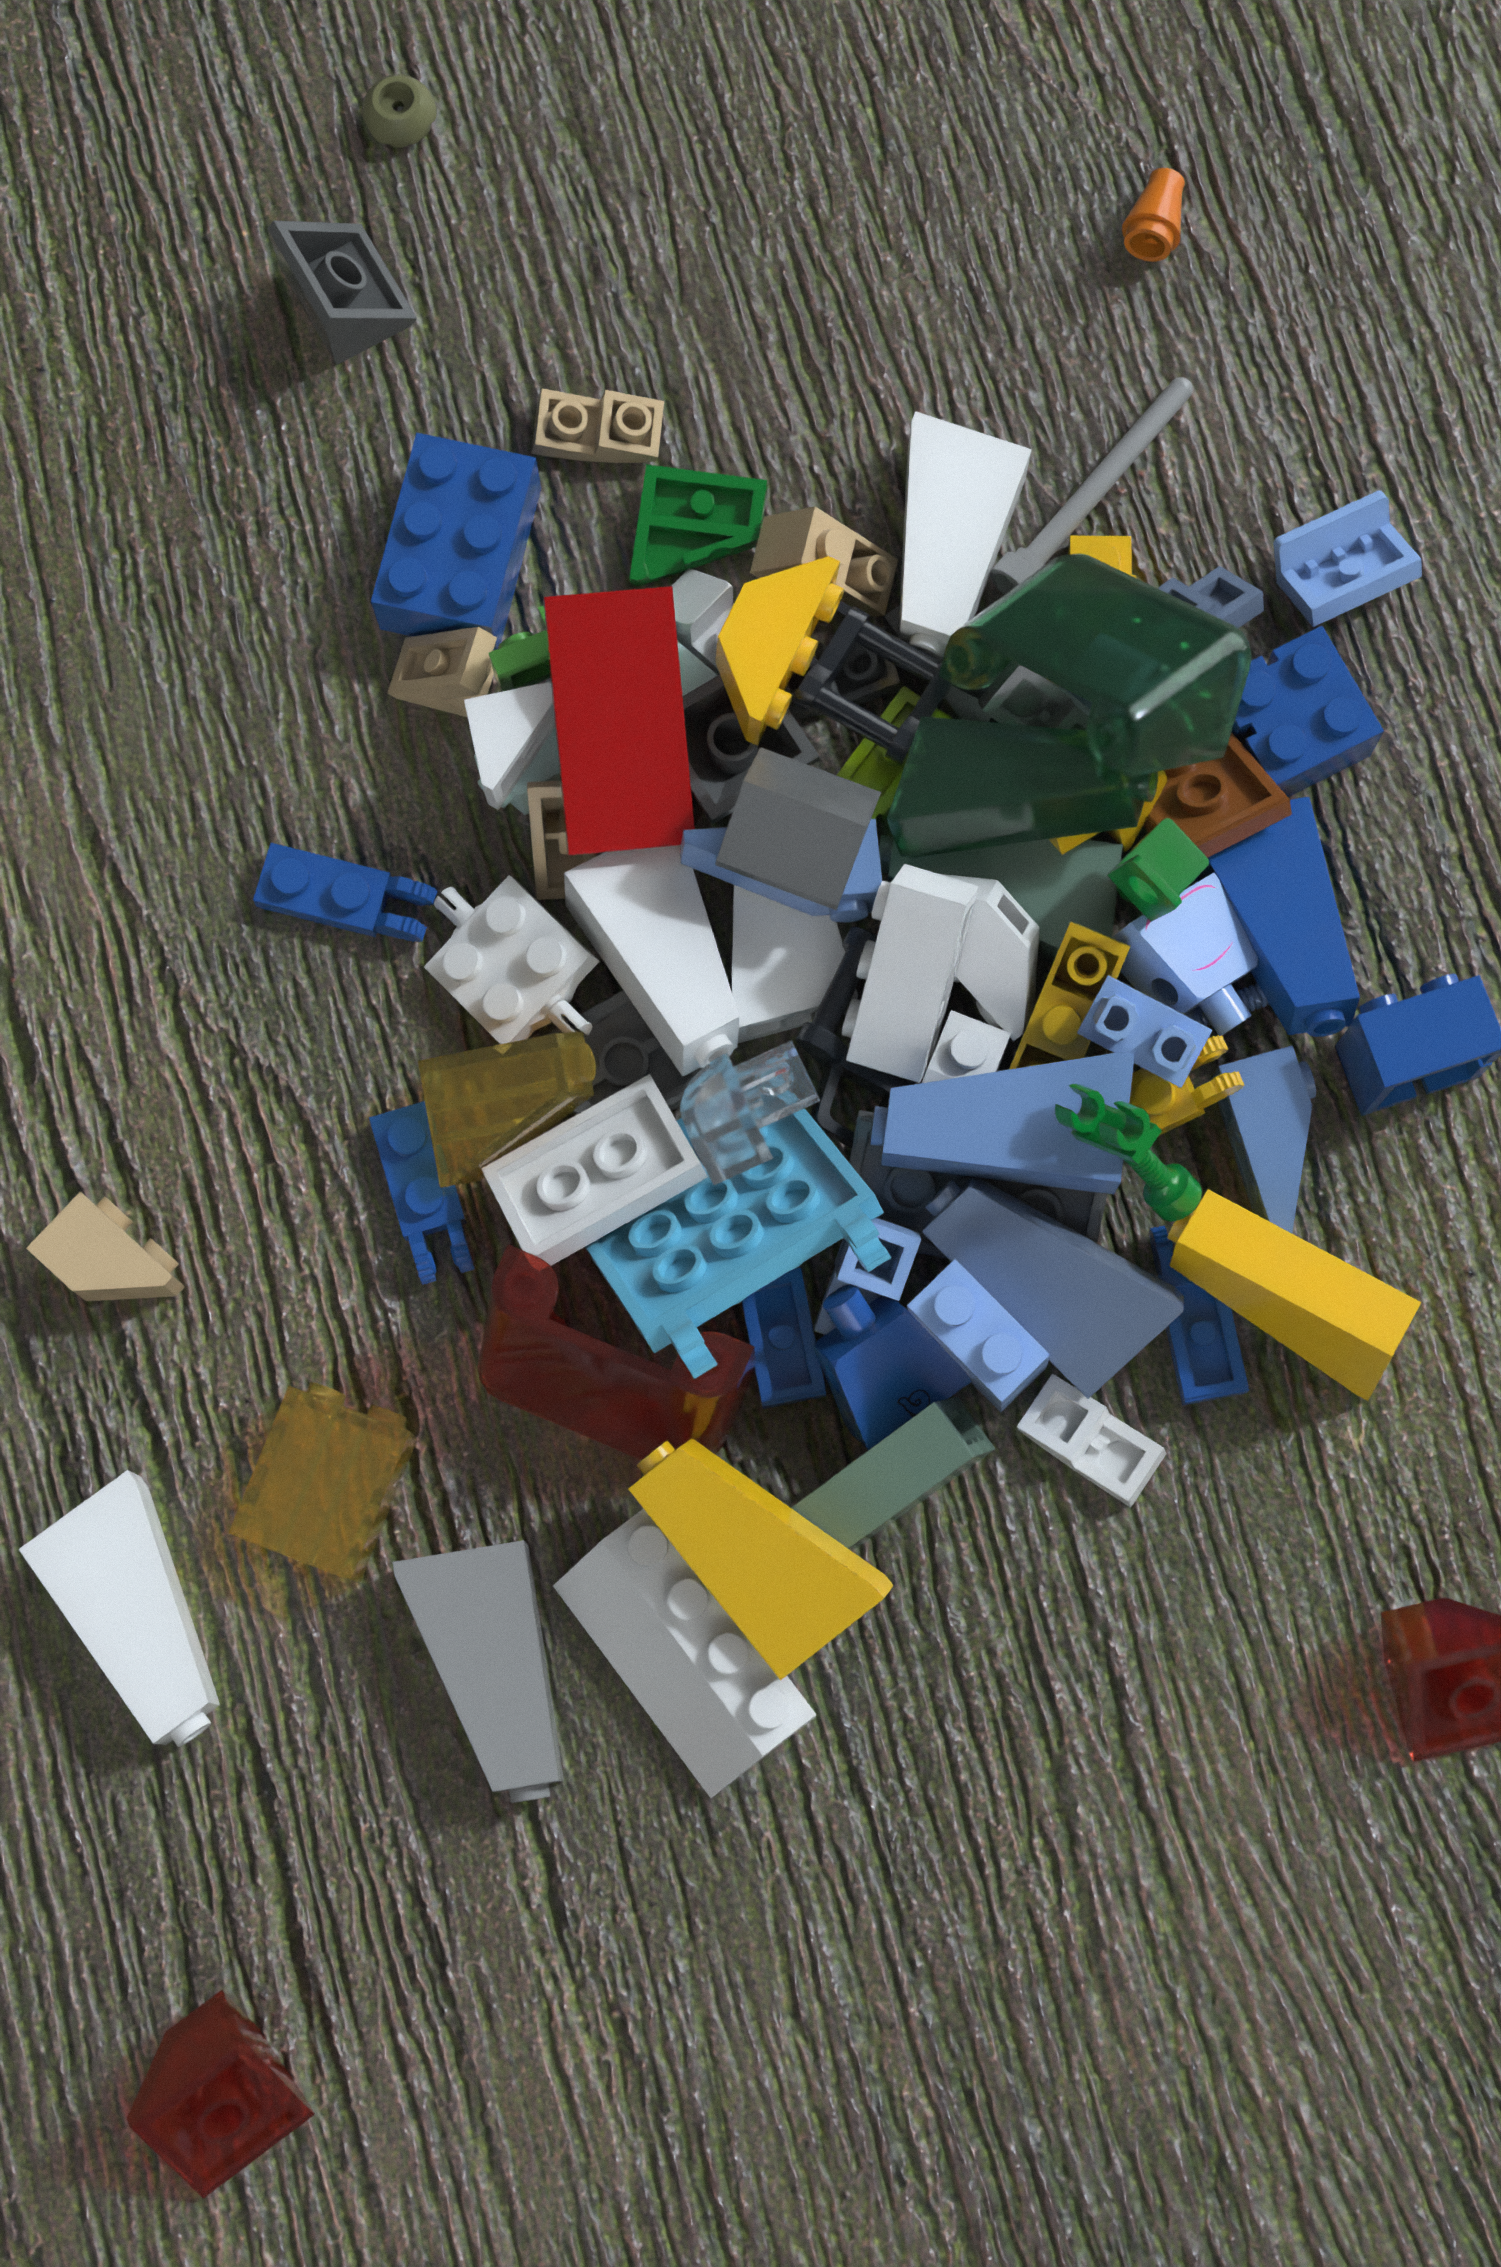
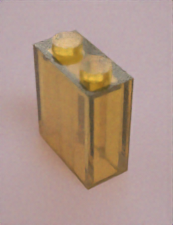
M310 1382L306 1392L288 1385L229 1534L360 1585L417 1438L410 1431L403 1429L407 1418L393 1411L370 1404L367 1414H363L343 1406L346 1395L324 1385Z

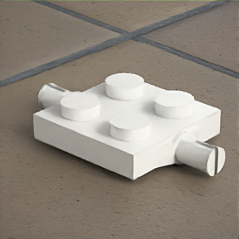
M510 875L482 904L474 909L457 893L454 887L444 889L441 893L456 907V910L440 896L436 897L434 906L456 926V929L453 931L451 938L424 968L506 1050L513 1054L535 1030L551 1022L572 1044L582 1042L585 1038L569 1021L586 1035L590 1034L592 1024L587 1022L569 1002L572 1000L578 984L600 961Z

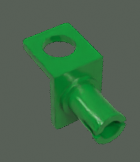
M1165 818L1107 876L1115 883L1120 897L1127 902L1133 903L1152 922L1174 911L1182 903L1179 895L1209 865V860L1172 819Z

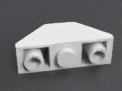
M941 874L979 886L954 982L960 981L976 998V1005L980 1014L991 1026L999 1029L1002 1028L1004 1031L1011 1033L1010 1038L1015 1041L1023 1035L1035 1006L1040 927L998 880Z

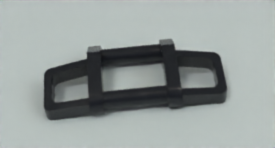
M840 601L832 619L841 625L820 659L817 660L813 657L805 673L806 676L794 695L792 705L808 714L812 709L818 711L886 749L885 757L900 765L905 763L920 740L971 759L980 758L1001 726L996 720L990 718L982 733L977 737H968L931 722L952 687L980 699L992 683L962 669L960 664L947 657L942 662L869 622L870 614L855 606L850 607ZM856 643L929 683L913 711L900 728L829 689Z
M854 926L850 927L842 943V947L846 950L812 1022H804L796 1038V1042L809 1055L825 1066L810 1115L827 1136L851 1149L855 1132L835 1122L830 1115V1108L840 1075L881 1097L879 1107L888 1108L891 1088L910 1085L905 1078L847 1061L849 1048L834 1034L861 979L857 977V969L864 946L868 940L876 942L877 936L869 931ZM953 982L946 1010L956 992L954 987L957 982Z

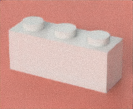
M907 864L903 865L891 883L882 881L872 910V918L881 921L876 942L870 940L866 942L857 969V977L866 980L862 999H852L842 1029V1035L851 1038L847 1061L920 1083L937 1046L979 886Z

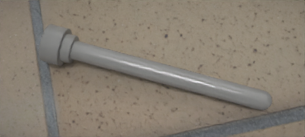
M1178 377L1171 381L1027 548L1020 547L1015 553L1007 552L990 571V578L1002 594L1022 605L1027 604L1043 586L1042 576L1046 573V562L1189 399L1193 388L1188 379Z

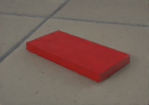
M673 587L544 597L543 604L567 855L681 845L683 830H693L695 828Z

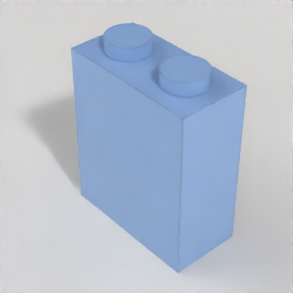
M956 1259L907 1305L908 1311L967 1373L972 1381L971 1383L1000 1413L1047 1368L1050 1354Z

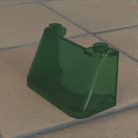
M1078 553L1054 558L957 629L950 636L946 645L939 677L962 689L972 691L989 687L996 680L999 672H1002L1010 661L1029 669L1092 702L1086 733L1091 751L1104 765L1127 777H1133L1224 757L1249 674L1252 655L1249 642L1244 633L1234 625L1096 558Z

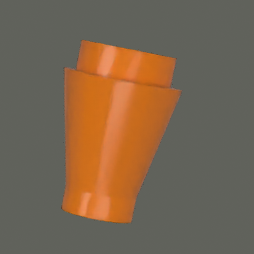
M1158 168L1152 171L1148 184L1122 225L1125 248L1131 255L1140 260L1149 262L1164 260L1180 243L1182 191L1185 181L1179 172L1170 168Z

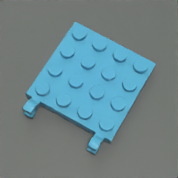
M770 1065L677 1120L708 1178L585 1246L590 1257L653 1353L672 1343L694 1379L718 1365L704 1344L705 1341L697 1329L698 1326L729 1307L740 1303L747 1296L788 1271L799 1267L803 1262L840 1239L845 1238L867 1272L891 1259L890 1254L877 1238L880 1234L871 1221L884 1213L875 1194Z

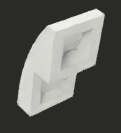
M1054 1374L1050 1376L1017 1425V1429L1040 1447L1129 1507H1132L1166 1455L1164 1447L1109 1414L1106 1406L1091 1397L1087 1399L1077 1388Z

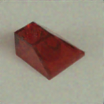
M1446 1597L1381 1612L1384 1662L1409 1754L1413 1762L1501 1742V1615Z
M221 1990L165 2032L127 2116L129 2127L204 2199L315 2114L311 2105L259 2028Z

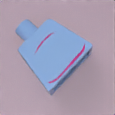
M1212 873L1185 889L1179 895L1182 903L1174 911L1152 922L1145 915H1142L1129 923L1112 938L1130 945L1120 972L1138 991L1184 1015L1199 1006L1217 1034L1221 1036L1252 1016L1232 984L1257 967L1258 957L1220 880L1215 873Z

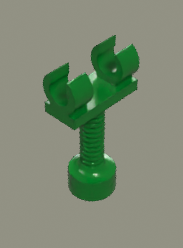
M1080 1084L1069 1085L1075 1093L1081 1096V1109L1076 1115L1072 1110L1055 1104V1115L1058 1122L1073 1129L1071 1134L1077 1140L1124 1159L1145 1182L1143 1188L1144 1200L1162 1220L1174 1222L1191 1214L1200 1202L1202 1195L1201 1186L1182 1165L1174 1163L1164 1165L1150 1150V1147L1162 1130L1155 1123L1150 1122L1148 1113L1142 1108L1123 1101L1113 1103L1118 1108L1116 1109L1106 1105L1103 1096L1098 1091Z

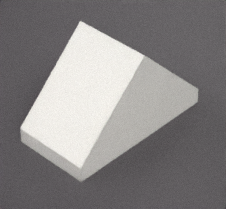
M551 681L464 700L482 787L487 803L497 810L500 809L555 728Z

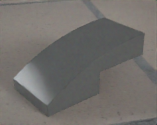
M1019 653L1014 656L977 701L983 712L1029 744L1034 755L1065 777L1115 748L1122 741L1121 737L1090 709Z

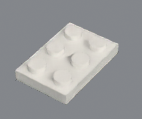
M650 1074L481 1168L517 1241L536 1274L708 1178Z

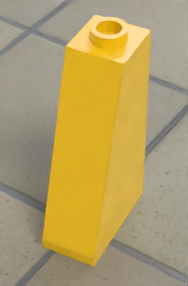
M1207 1189L1199 1205L1191 1214L1174 1222L1167 1239L1176 1243L1170 1267L1351 1392L1369 1401L1421 1304L1420 1301L1209 1189Z
M693 1438L676 1450L667 1440L636 1465L644 1476L628 1488V1490L780 1680L882 1601L894 1586L885 1574Z

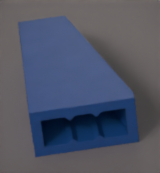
M1310 797L1290 799L1292 815L1208 857L1209 865L1200 873L1196 881L1199 882L1212 873H1215L1220 880L1258 957L1257 967L1250 972L1287 1034L1308 1033L1313 1037H1324L1335 1034L1344 1027L1350 1026L1353 1022L1360 996Z

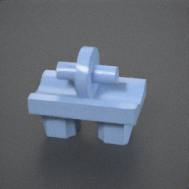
M1107 975L1077 1034L1114 1053H1134V1064L1181 1088L1209 1038L1212 1029Z

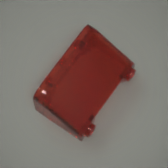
M508 1244L494 1274L477 1367L479 1379L487 1392L499 1401L640 1460L646 1458L667 1440L676 1450L692 1438L719 1457L755 1373V1347L723 1333L713 1331L700 1333L705 1341L704 1344L718 1365L695 1379L679 1354L672 1370L567 1327L566 1321L553 1312L559 1294V1284L551 1266L538 1256Z

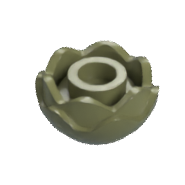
M403 74L389 75L374 83L368 90L362 105V118L375 140L396 148H403L418 143L429 133L431 123L435 121L437 116V107L429 89L415 78ZM398 106L404 107L401 111L393 110L395 107Z

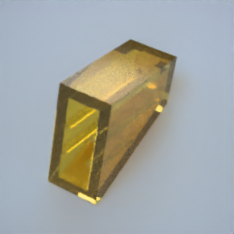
M583 1031L555 1033L418 1061L440 1188L482 1180L485 1175L481 1168L542 1135L594 1095L592 1081L596 1074L595 1058L591 1048L585 1043Z

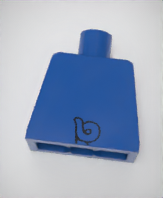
M848 1284L838 1288L824 1300L823 1308L836 1328L817 1340L814 1350L845 1426L867 1450L877 1445L933 1402L948 1399L972 1382L967 1373L915 1317L895 1299L882 1295L868 1304L858 1287Z

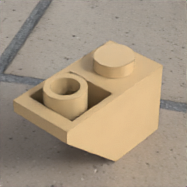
M815 506L764 516L750 570L751 574L761 578L830 556L840 561L836 585L844 588L841 601L850 607L855 606L870 614V616L879 617L885 615L898 559Z
M79 1192L26 1248L70 1290L85 1301L177 1296L185 1288L171 1274L179 1263L151 1238L143 1247L132 1239L125 1230L133 1221L105 1196L95 1205L82 1192Z

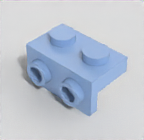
M1380 490L1305 525L1294 528L1277 537L1273 542L1277 584L1312 627L1422 577V560L1390 524L1389 499Z

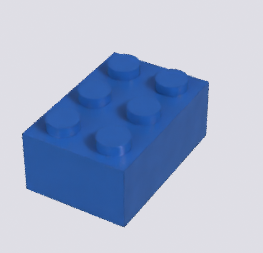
M416 432L371 598V605L380 630L413 637L480 627L497 637L493 651L498 649L499 644L502 642L541 492L536 457Z

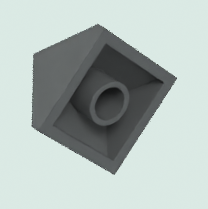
M273 220L267 228L282 273L336 365L409 328L416 321L417 317L362 224Z
M760 747L743 780L715 865L837 911L881 792Z

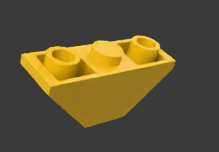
M827 556L744 583L718 635L715 663L746 741L758 746L767 726L776 730L779 728L792 698V694L786 692L785 689L793 673L804 676L818 646V641L812 639L811 636L819 620L826 623L831 622L841 601L844 588L836 585L840 565L839 560Z
M1072 921L1069 923L1009 1070L1084 1058L1091 1040L1077 1034V1031L1107 975L1115 979L1118 978L1130 945Z

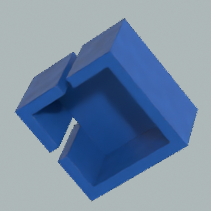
M1323 626L1274 649L1268 663L1265 662L1263 656H1260L1213 679L1208 690L1212 703L1220 705L1225 709L1219 718L1241 743L1250 727L1254 735L1246 738L1243 746L1287 797L1370 757L1384 733L1381 724Z
M1457 974L1444 975L1423 984L1419 988L1421 991L1420 995L1398 1001L1396 994H1387L1372 999L1359 1007L1361 1014L1353 1019V1022L1348 1026V1029L1337 1042L1335 1048L1361 1116L1415 1099L1417 1094L1412 1083L1414 1080L1421 1079L1425 1092L1428 1095L1481 1077L1492 1065V1062L1501 1056V1027L1480 975L1460 982Z

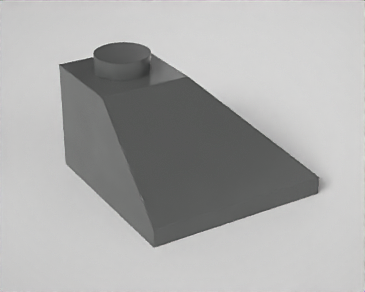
M720 674L682 696L691 793L711 824L733 812L743 780L760 747L810 766L819 761L818 753L789 709H787L777 730L769 726L766 727L758 746L746 741Z

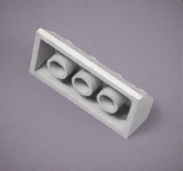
M644 1508L601 1540L553 1585L710 1798H713L816 1717V1713L789 1677L786 1676L782 1680L777 1677Z

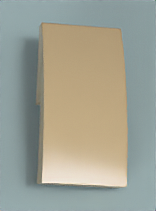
M542 388L537 401L531 454L590 462H656L659 454L664 401L605 390L600 400Z

